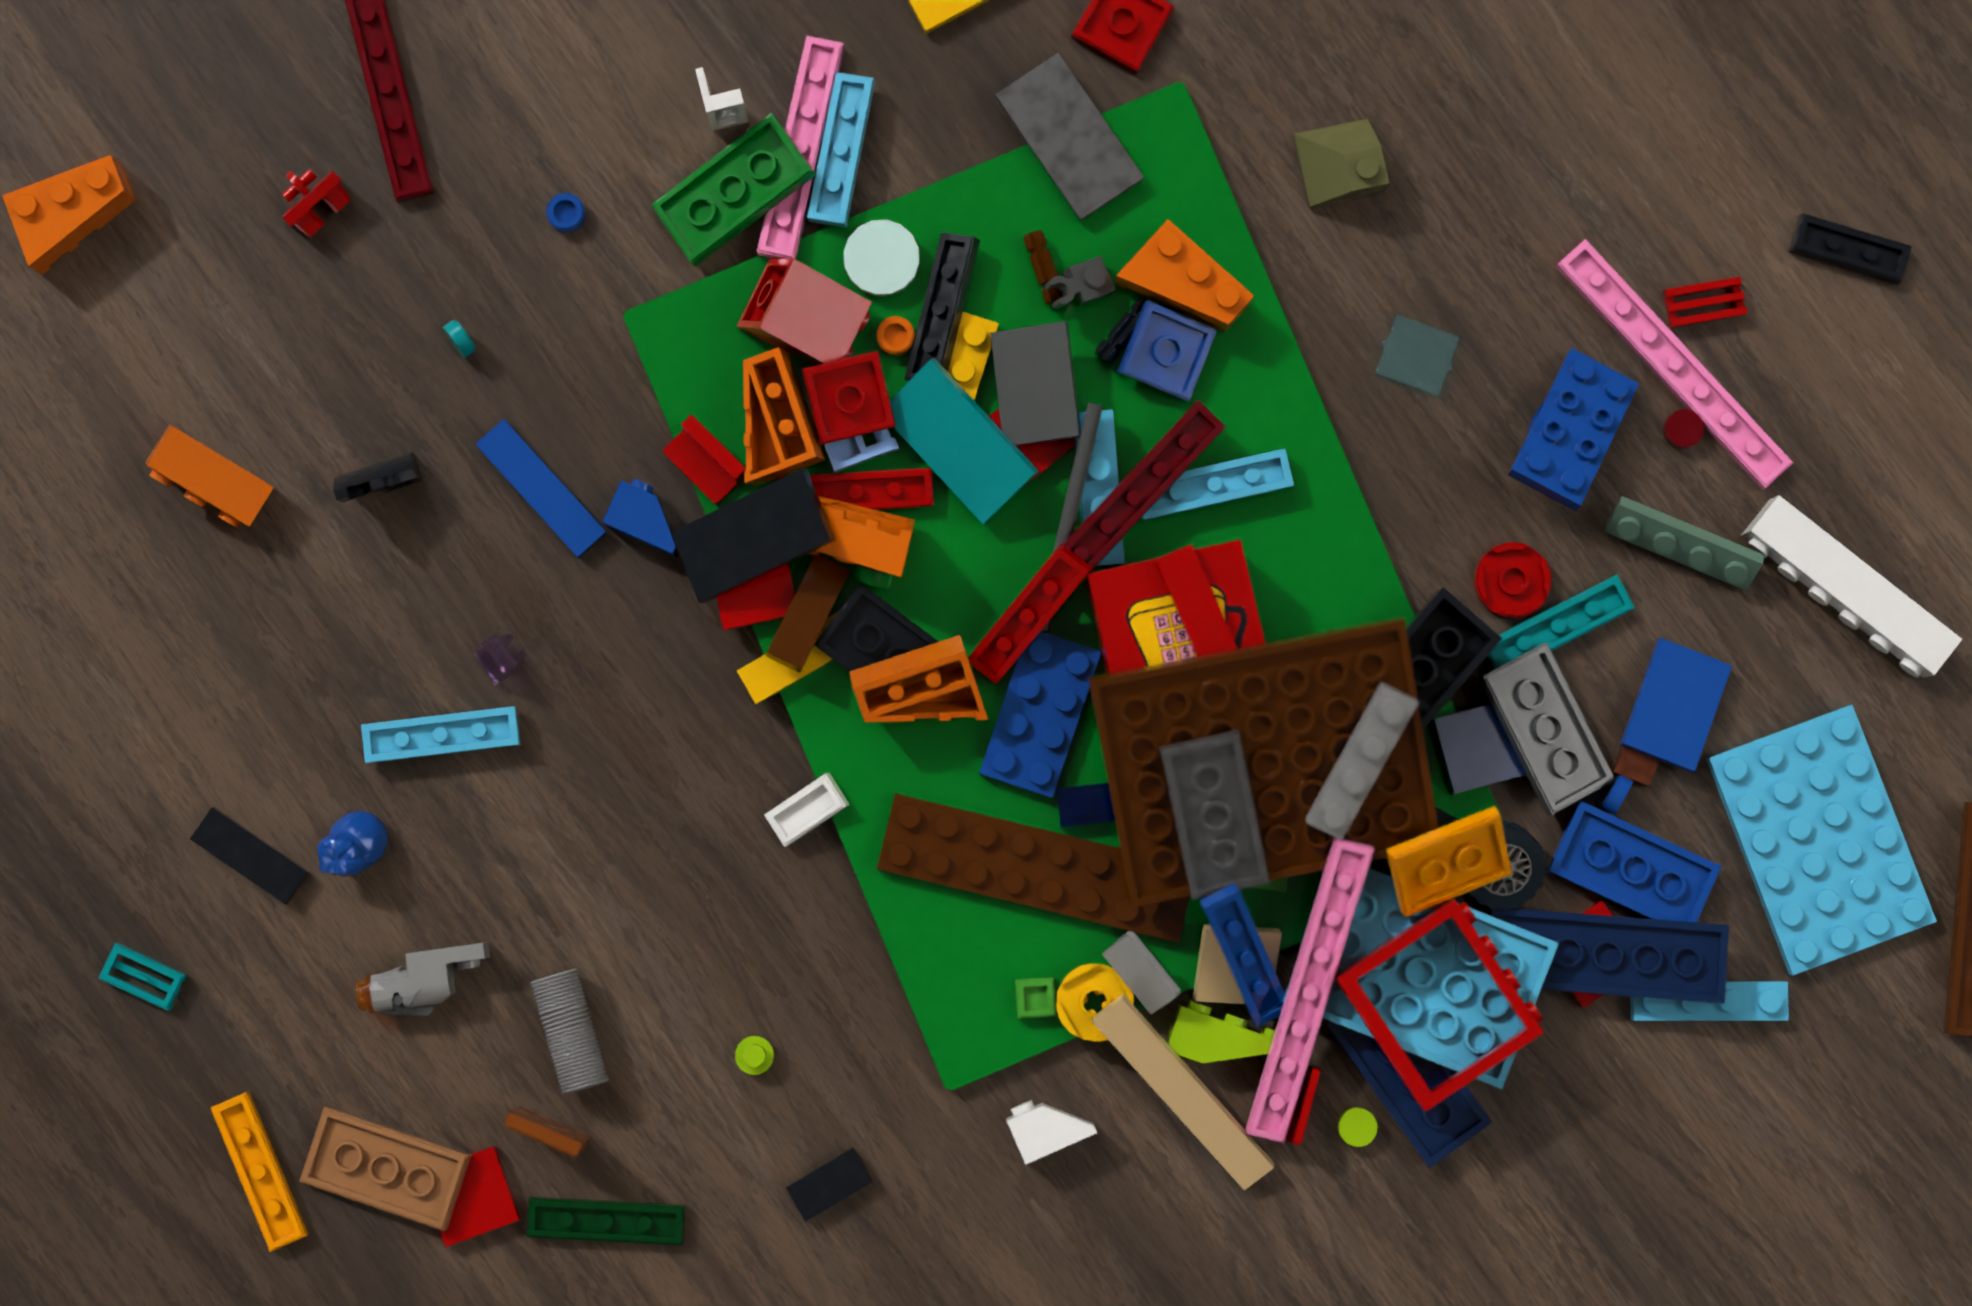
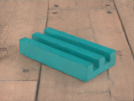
M115 943L98 979L160 1008L171 1011L175 1004L173 1002L181 991L180 987L186 981L188 975L123 944ZM119 954L174 979L172 985L118 960ZM113 967L167 992L165 999L111 974Z

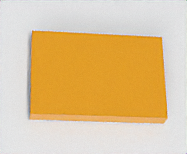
M1494 806L1386 849L1399 908L1405 917L1512 875L1501 816Z

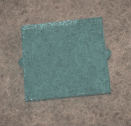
M1397 314L1388 339L1382 342L1384 350L1375 374L1439 396L1447 371L1453 368L1451 360L1459 336Z

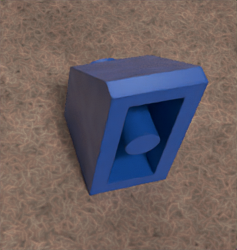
M633 479L631 484L621 480L602 523L608 528L677 557L678 549L671 534L672 530L659 498L652 494L654 487L637 479Z

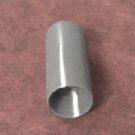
M576 968L530 982L533 989L532 992H534L533 996H535L534 999L536 1000L535 1003L537 1004L536 1007H538L539 1016H541L540 1020L543 1021V1029L546 1030L544 1034H546V1041H548L549 1052H551L550 1056L554 1060L553 1064H555L554 1067L556 1068L555 1071L556 1075H558L557 1079H559L558 1082L560 1083L559 1086L561 1087L562 1094L582 1090L609 1080L608 1074H606L607 1070H605L606 1067L604 1066L605 1063H603L604 1059L600 1055L602 1052L599 1051L601 1048H599L598 1040H596L595 1029H593L594 1025H592L593 1021L589 1020L591 1019L590 1012L587 1011L589 1007L586 1006L587 1002L585 995H583L582 984H580L581 980H579L580 977Z

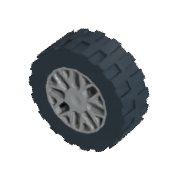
M1501 820L1512 875L1468 893L1482 906L1485 904L1493 910H1497V908L1511 910L1512 907L1524 905L1525 901L1532 899L1536 895L1535 893L1538 888L1541 889L1544 883L1543 877L1547 873V867L1545 866L1547 859L1545 853L1541 850L1542 846L1525 828L1523 829L1515 822L1508 823L1506 820Z

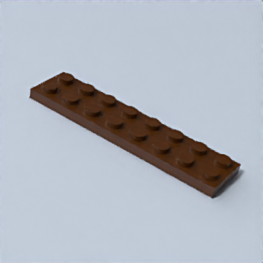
M896 793L877 865L879 870L1178 943L1190 896L1132 907L1121 849L1118 847Z

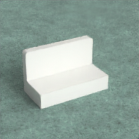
M703 67L695 69L712 131L749 122L740 88L711 95Z

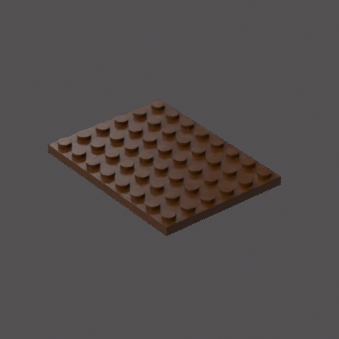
M1402 617L1089 677L1132 907L1191 896L1160 747L1238 730L1269 881L1325 869L1334 836L1308 824L1305 820L1318 794L1381 681L1418 701L1406 625ZM1419 705L1415 708L1344 836L1345 839L1373 846L1374 852L1371 861L1388 858L1386 849L1438 829Z

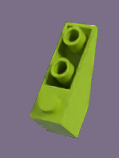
M1189 1001L1188 1007L1178 1005L1166 1040L1178 1055L1204 1064L1268 1054L1275 1030L1264 1026L1261 1033L1247 1029L1248 1021L1226 1013L1225 1019L1222 1020L1210 1016L1212 1008Z

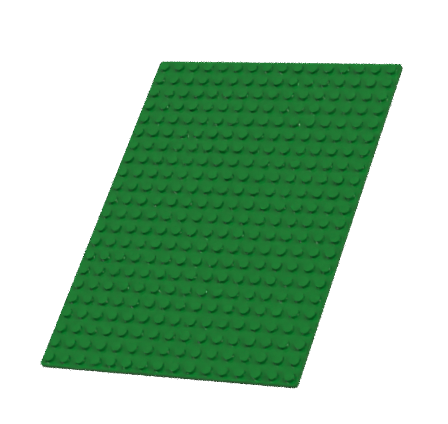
M1176 82L1101 113L1110 129L1143 175L1144 180L1081 222L1028 145H1024L848 218L847 228L829 226L800 239L796 257L797 261L872 302L867 311L870 313L868 323L860 333L857 332L851 344L853 347L852 356L878 351L889 400L908 383L905 380V375L912 348L904 355L890 356L880 349L877 343L876 332L883 320L888 317L899 316L911 323L916 335L941 232L973 236L980 240L963 312L999 323L997 332L1063 321L1068 323L1078 411L1086 412L1088 402L1102 405V410H1113L1119 483L1197 400L1213 413L1226 428L1185 471L1286 449L1294 483L1292 488L1143 521L1141 518L1123 537L1125 564L1096 566L1090 573L1159 558L1190 544L1193 545L1195 550L1241 539L1265 643L1400 617L1405 620V625H1407L1415 616L1185 84L1182 82ZM887 219L901 224L913 235L919 247L920 265L915 279L905 290L897 294L886 295L885 297H875L863 293L851 283L844 267V249L848 238L859 226L871 220ZM1167 219L1254 295L1251 304L1226 332L1217 329L1190 401H1184L1117 373L1128 344L1123 350H1118L1120 352L1119 355L1109 365L1101 361L1095 354L1096 348L1103 340L1107 341L1109 332L1125 313L1131 312V306L1140 297L1148 298L1128 288L1119 287L1114 283L1116 275ZM1039 230L1044 233L1047 242L1045 248L1050 250L1058 276L1065 277L1063 272L1070 266L1101 256L1116 291L1110 296L1082 306H1078L1075 297L1060 309L1053 308V305L1047 306L1041 293L1043 287L1039 286L1030 261L1031 252H1027L1024 244V236ZM756 256L627 310L623 316L673 438L683 430L681 424L692 414L745 468L746 447L744 446V434H746V416L743 397V360L777 348L736 327L768 260L773 259L763 256ZM1147 299L1148 301H1151V302H1153V303H1155V304H1158V305H1160V306H1162V307H1165V308L1170 309V310H1172V311H1174V312H1177V313H1179V314H1181V315H1184V314L1181 313V311H1178V310H1176V309H1174V308H1171V307H1169V306H1167V305H1165V304H1162V303H1160V302H1159V303H1156V302H1154V301H1152V300ZM992 349L975 398V402L988 416L999 408ZM789 353L815 427L802 373V368L815 365ZM892 427L888 428L891 438H896L899 450L836 473L930 467ZM873 432L862 435L866 447L877 443ZM824 444L821 447L826 461L804 468L808 470L809 475L835 473ZM1076 447L1022 488L984 525L932 470L933 507L878 510L915 519L902 576L893 575L891 586L888 589L867 584L863 585L940 642L960 635L968 657L1053 553L1076 455ZM778 478L758 486L746 484L743 479L718 504H714L693 482L692 484L705 515L777 481ZM1080 506L1075 522L1074 531L1081 524ZM820 552L819 555L850 570L828 615L830 617L842 608L860 584V582L853 579L855 567L860 564L844 563L834 559V556ZM807 554L788 563L795 594L815 556L813 554ZM1084 579L1054 614L1050 632H1042L1101 651ZM783 618L752 625L763 654L767 653ZM1102 654L1100 655L1094 676L1106 674ZM833 660L781 690L780 694L815 778L818 779L825 773H830L850 804L834 815L832 819L944 1087L948 1090L957 1089L1077 1038V1036L1071 1034L1064 1027L1059 1019L1057 1010L1055 1017L1018 1019L1015 979L1054 977L1056 1001L1059 986L1064 977L1074 968L1088 963L1106 964L1113 968L1102 953L1129 930L879 870L877 865L895 793L1120 848L1091 689L1089 688L1053 798H1049L979 774L1017 660L997 684L970 664L988 720H976L975 717L951 718V721H939L938 718H918L909 722H865L853 690L849 671ZM1451 698L1433 719L1457 713ZM1429 723L1423 730L1430 779L1432 784L1441 789L1434 797L1435 807L1459 820L1493 806L1498 810L1488 785L1449 795L1431 724ZM1382 860L1370 862L1369 868L1392 877L1391 869H1386L1383 866ZM1324 870L1288 877L1286 892L1251 887L1240 889L1255 927L1279 928L1281 931L1279 951L1303 941ZM1190 896L1179 943L1135 932L1180 988V993L1194 988L1203 924H1209L1199 902L1204 898L1192 900ZM1093 991L1087 994L1088 1001L1084 1003V1007L1086 1010L1094 1009L1098 1013L1103 1009L1101 1003L1106 1000L1104 994L1096 995ZM1133 993V1005L1138 1011L1145 1009Z

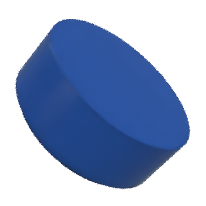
M561 193L549 201L546 215L554 229L562 233H572L583 225L586 218V210L577 196L570 193Z
M1618 775L1602 803L1603 809L1615 815L1630 790L1633 781L1623 775Z

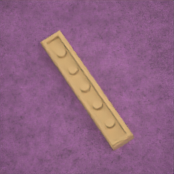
M1124 994L1093 1016L1092 1022L1243 1190H1246L1274 1169V1161L1246 1133L1239 1122Z

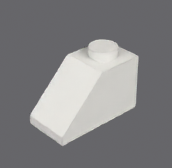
M1032 1100L1010 1109L1013 1115L1006 1118L1025 1165L1097 1133L1092 1122L1044 1103L1034 1106Z

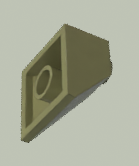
M1369 119L1295 133L1293 135L1309 209L1383 194L1388 187L1389 179L1382 148Z

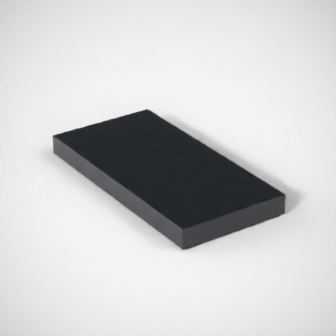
M807 469L797 470L671 532L699 603H706L836 541Z

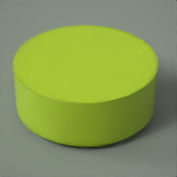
M1352 1107L1340 1115L1337 1122L1338 1134L1347 1144L1354 1147H1363L1371 1143L1377 1134V1121L1368 1110L1361 1107Z

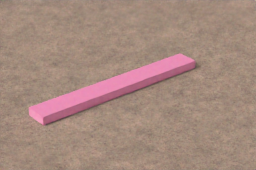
M1586 239L1555 266L1688 410H1692L1700 416L1704 428L1762 490L1767 488L1793 464L1792 460Z
M1334 837L1245 1128L1246 1133L1249 1135L1285 1143L1374 852V848L1371 845L1345 838L1340 840Z

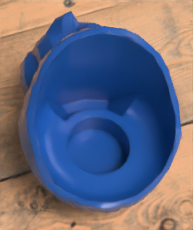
M365 811L350 812L339 818L331 827L329 836H326L318 844L319 868L322 873L327 872L331 875H340L342 877H347L350 874L354 876L377 863L386 851L388 843L387 830L383 822L376 815Z

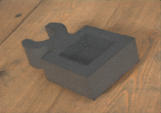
M1101 256L1068 267L1063 272L1065 277L1056 276L1044 285L1045 290L1057 288L1062 293V297L1052 304L1055 309L1063 308L1074 297L1078 306H1082L1110 296L1116 291Z

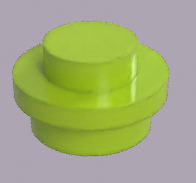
M749 1036L738 1044L735 1051V1060L743 1072L750 1075H759L767 1071L772 1065L774 1050L765 1038Z

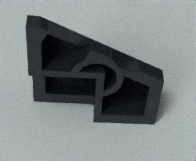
M411 452L337 476L334 479L333 491L336 500L344 503L379 490L388 493L423 480L414 454Z

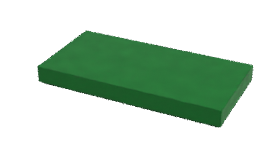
M771 112L652 203L651 206L687 259L696 267L816 176V173L776 116Z

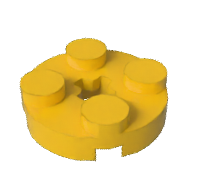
M1088 963L1080 965L1064 977L1057 990L1056 1010L1059 1019L1071 1034L1083 1040L1098 1042L1108 1040L1092 1022L1093 1016L1097 1014L1095 1010H1086L1084 1007V1003L1088 1001L1087 994L1091 991L1096 995L1104 994L1106 1000L1101 1003L1104 1009L1122 994L1134 1004L1133 992L1117 972L1106 964Z

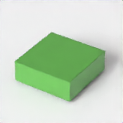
M1054 977L1015 979L1018 1019L1056 1016Z

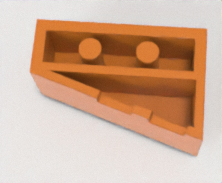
M112 155L2 195L28 267L41 275L51 268L50 265L66 252H72L79 246L78 243L96 228L98 230L136 201L123 164Z
M1169 219L1116 275L1114 283L1119 287L1128 288L1148 297L1147 299L1156 303L1160 302L1181 311L1182 314L1223 332L1227 331L1254 298V295Z
M777 347L743 360V397L746 416V434H744V446L746 447L745 483L758 486L797 470L826 461L789 352Z
M171 424L168 425L145 462L148 467L153 469L149 475L150 477L169 488L173 482L187 489L183 495L184 497L202 508L209 502L221 510L218 514L219 518L236 528L239 527L241 522L250 527L274 488Z
M818 496L836 541L809 554L819 555L821 552L834 556V559L844 563L860 564L899 577L902 576L915 519Z
M960 635L849 671L853 690L865 722H909L918 718H938L939 721H951V718L975 717L976 720H988Z

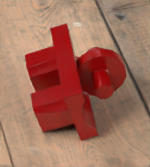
M310 168L299 178L290 170L285 176L292 185L282 195L289 203L300 192L303 194V197L282 218L290 227L294 224L300 231L312 237L325 224L311 209L318 201L323 199L337 213L351 199L339 183L341 179L333 170L310 191L307 186L317 178Z

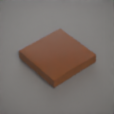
M522 1106L510 1111L504 1123L506 1128L572 1157L578 1156L585 1151L591 1140L589 1135Z

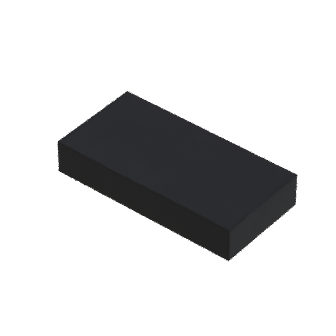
M854 1147L788 1185L786 1190L806 1222L870 1184L873 1180Z

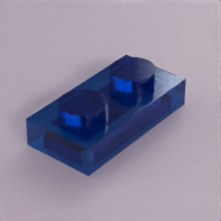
M1108 783L1056 789L1060 827L1115 821Z

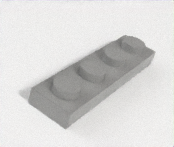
M1381 681L1307 814L1305 820L1308 824L1340 840L1344 838L1419 702L1415 698Z

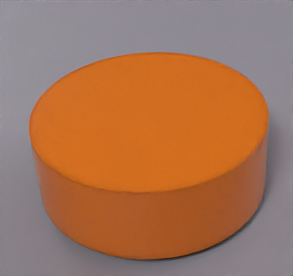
M888 317L878 326L876 332L877 343L880 349L890 356L904 355L913 347L915 339L913 326L903 317Z

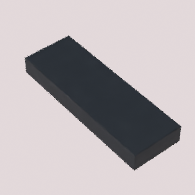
M1802 213L1798 217L1789 252L1898 285L1902 282L1912 246Z
M215 807L210 809L190 838L194 843L284 904L290 902L310 873Z

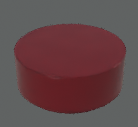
M1688 409L1675 411L1667 417L1663 425L1664 438L1671 446L1678 449H1686L1695 445L1701 439L1704 432V425L1700 416Z

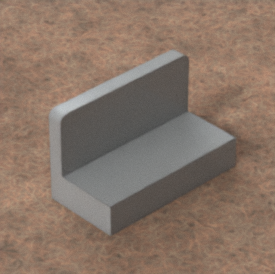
M1127 931L1102 953L1150 1014H1153L1180 994V988L1135 932Z

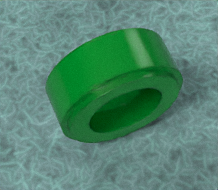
M856 565L853 575L854 581L883 589L890 588L893 578L892 574Z

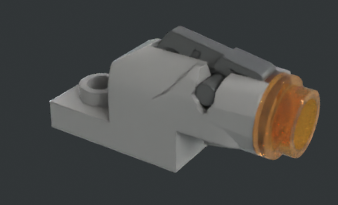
M489 942L406 953L407 969H404L403 965L381 974H367L364 979L356 980L355 993L358 1008L360 1011L368 1010L370 1013H377L379 1011L380 1014L431 1015L436 1004L443 1003L455 994L452 963L457 962L458 970L481 967L480 959L490 958Z

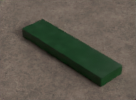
M531 1196L529 1197L527 1237L683 1245L686 1204Z

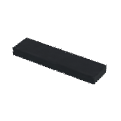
M941 232L905 375V380L908 382L933 358L948 372L980 240L976 237Z

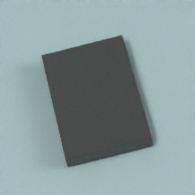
M1063 321L990 333L1002 432L1016 447L1080 438L1081 428L1068 323Z

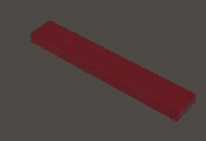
M345 0L395 201L400 203L434 194L386 1Z
M1199 400L1195 401L1062 544L1092 567L1089 571L1090 573L1226 426Z

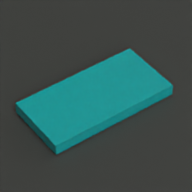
M935 358L930 359L890 400L896 425L894 427L895 430L983 525L1039 472Z

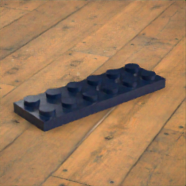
M1511 908V910L1491 909L1492 917L1559 943L1541 989L1725 1004L1729 925Z
M1322 1018L1427 1167H1432L1492 1123L1466 1085L1425 1112L1420 1108L1374 1038ZM1404 1050L1430 1091L1457 1073L1455 1070Z

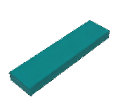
M1617 574L1499 634L1502 640L1486 658L1493 670L1541 643L1547 642L1550 650L1553 651L1635 609Z

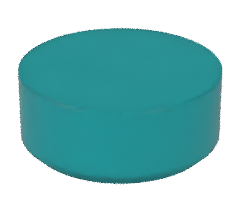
M451 320L442 327L447 338L464 359L476 351V346L457 320Z

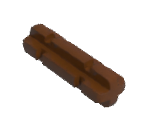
M1041 230L1033 231L1024 236V244L1027 252H1031L1030 261L1038 284L1043 287L1041 293L1045 304L1048 306L1061 298L1062 293L1057 288H1051L1050 290H1045L1044 285L1052 278L1058 276L1050 250L1045 248L1047 242L1044 233Z

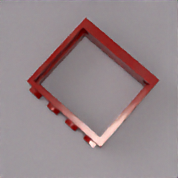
M1453 899L1447 900L1335 976V981L1420 1108L1425 1112L1544 1033L1538 1024L1543 1021L1541 1014L1531 1001L1524 1003L1516 991L1521 988L1517 978L1508 967L1504 970L1501 969L1494 958L1499 955V952L1486 934L1480 938L1472 926L1477 920L1465 902L1458 905L1456 900ZM1451 918L1524 1028L1430 1091L1357 982V979Z

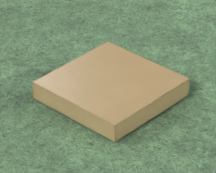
M1203 924L1193 990L1194 1000L1196 1002L1245 1004L1210 925ZM1256 927L1276 973L1282 933L1279 928Z

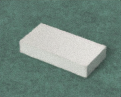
M825 773L764 814L783 846L787 847L850 804L831 774Z

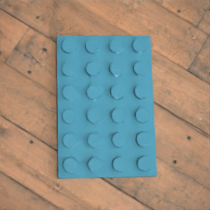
M1847 705L1706 758L1789 975L1799 974L1937 922L1853 705Z
M1368 868L1336 974L1443 903L1405 917L1399 908L1393 878ZM1470 908L1477 920L1472 926L1480 938L1486 934L1499 952V955L1494 958L1501 969L1504 970L1508 967L1517 978L1521 988L1516 991L1523 1002L1531 1001L1535 1006L1559 943ZM1451 918L1357 979V982L1403 1050L1457 1072L1524 1028ZM1334 979L1323 1018L1373 1038ZM1289 980V983H1288V985H1287V988H1286V991H1285V996H1284L1282 1002H1284V1000H1285V997H1286V994H1287V990H1288V987H1289V984H1290V980ZM1516 1052L1475 1079L1502 1089Z

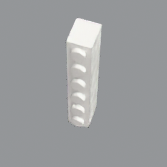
M1780 495L1768 500L1742 534L1749 541L1747 546L1750 549L1764 554V558L1768 556L1779 564L1777 569L1783 576L1793 582L1797 580L1802 582L1810 589L1808 591L1810 597L1824 606L1830 604L1840 612L1838 618L1844 624L1855 630L1858 628L1863 630L1870 636L1868 641L1871 645L1885 654L1891 652L1901 660L1899 666L1913 677L1918 678L1921 676L1924 678L1934 676L1962 641L1961 637Z

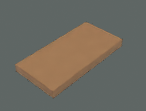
M326 1106L323 1108L299 1182L445 1231L448 1229L472 1155Z

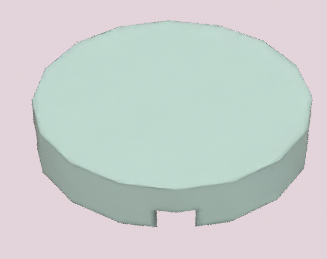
M887 219L871 220L859 226L848 238L844 249V267L851 283L863 293L875 297H885L886 295L897 294L905 290L915 279L920 265L919 247L913 235L901 224Z

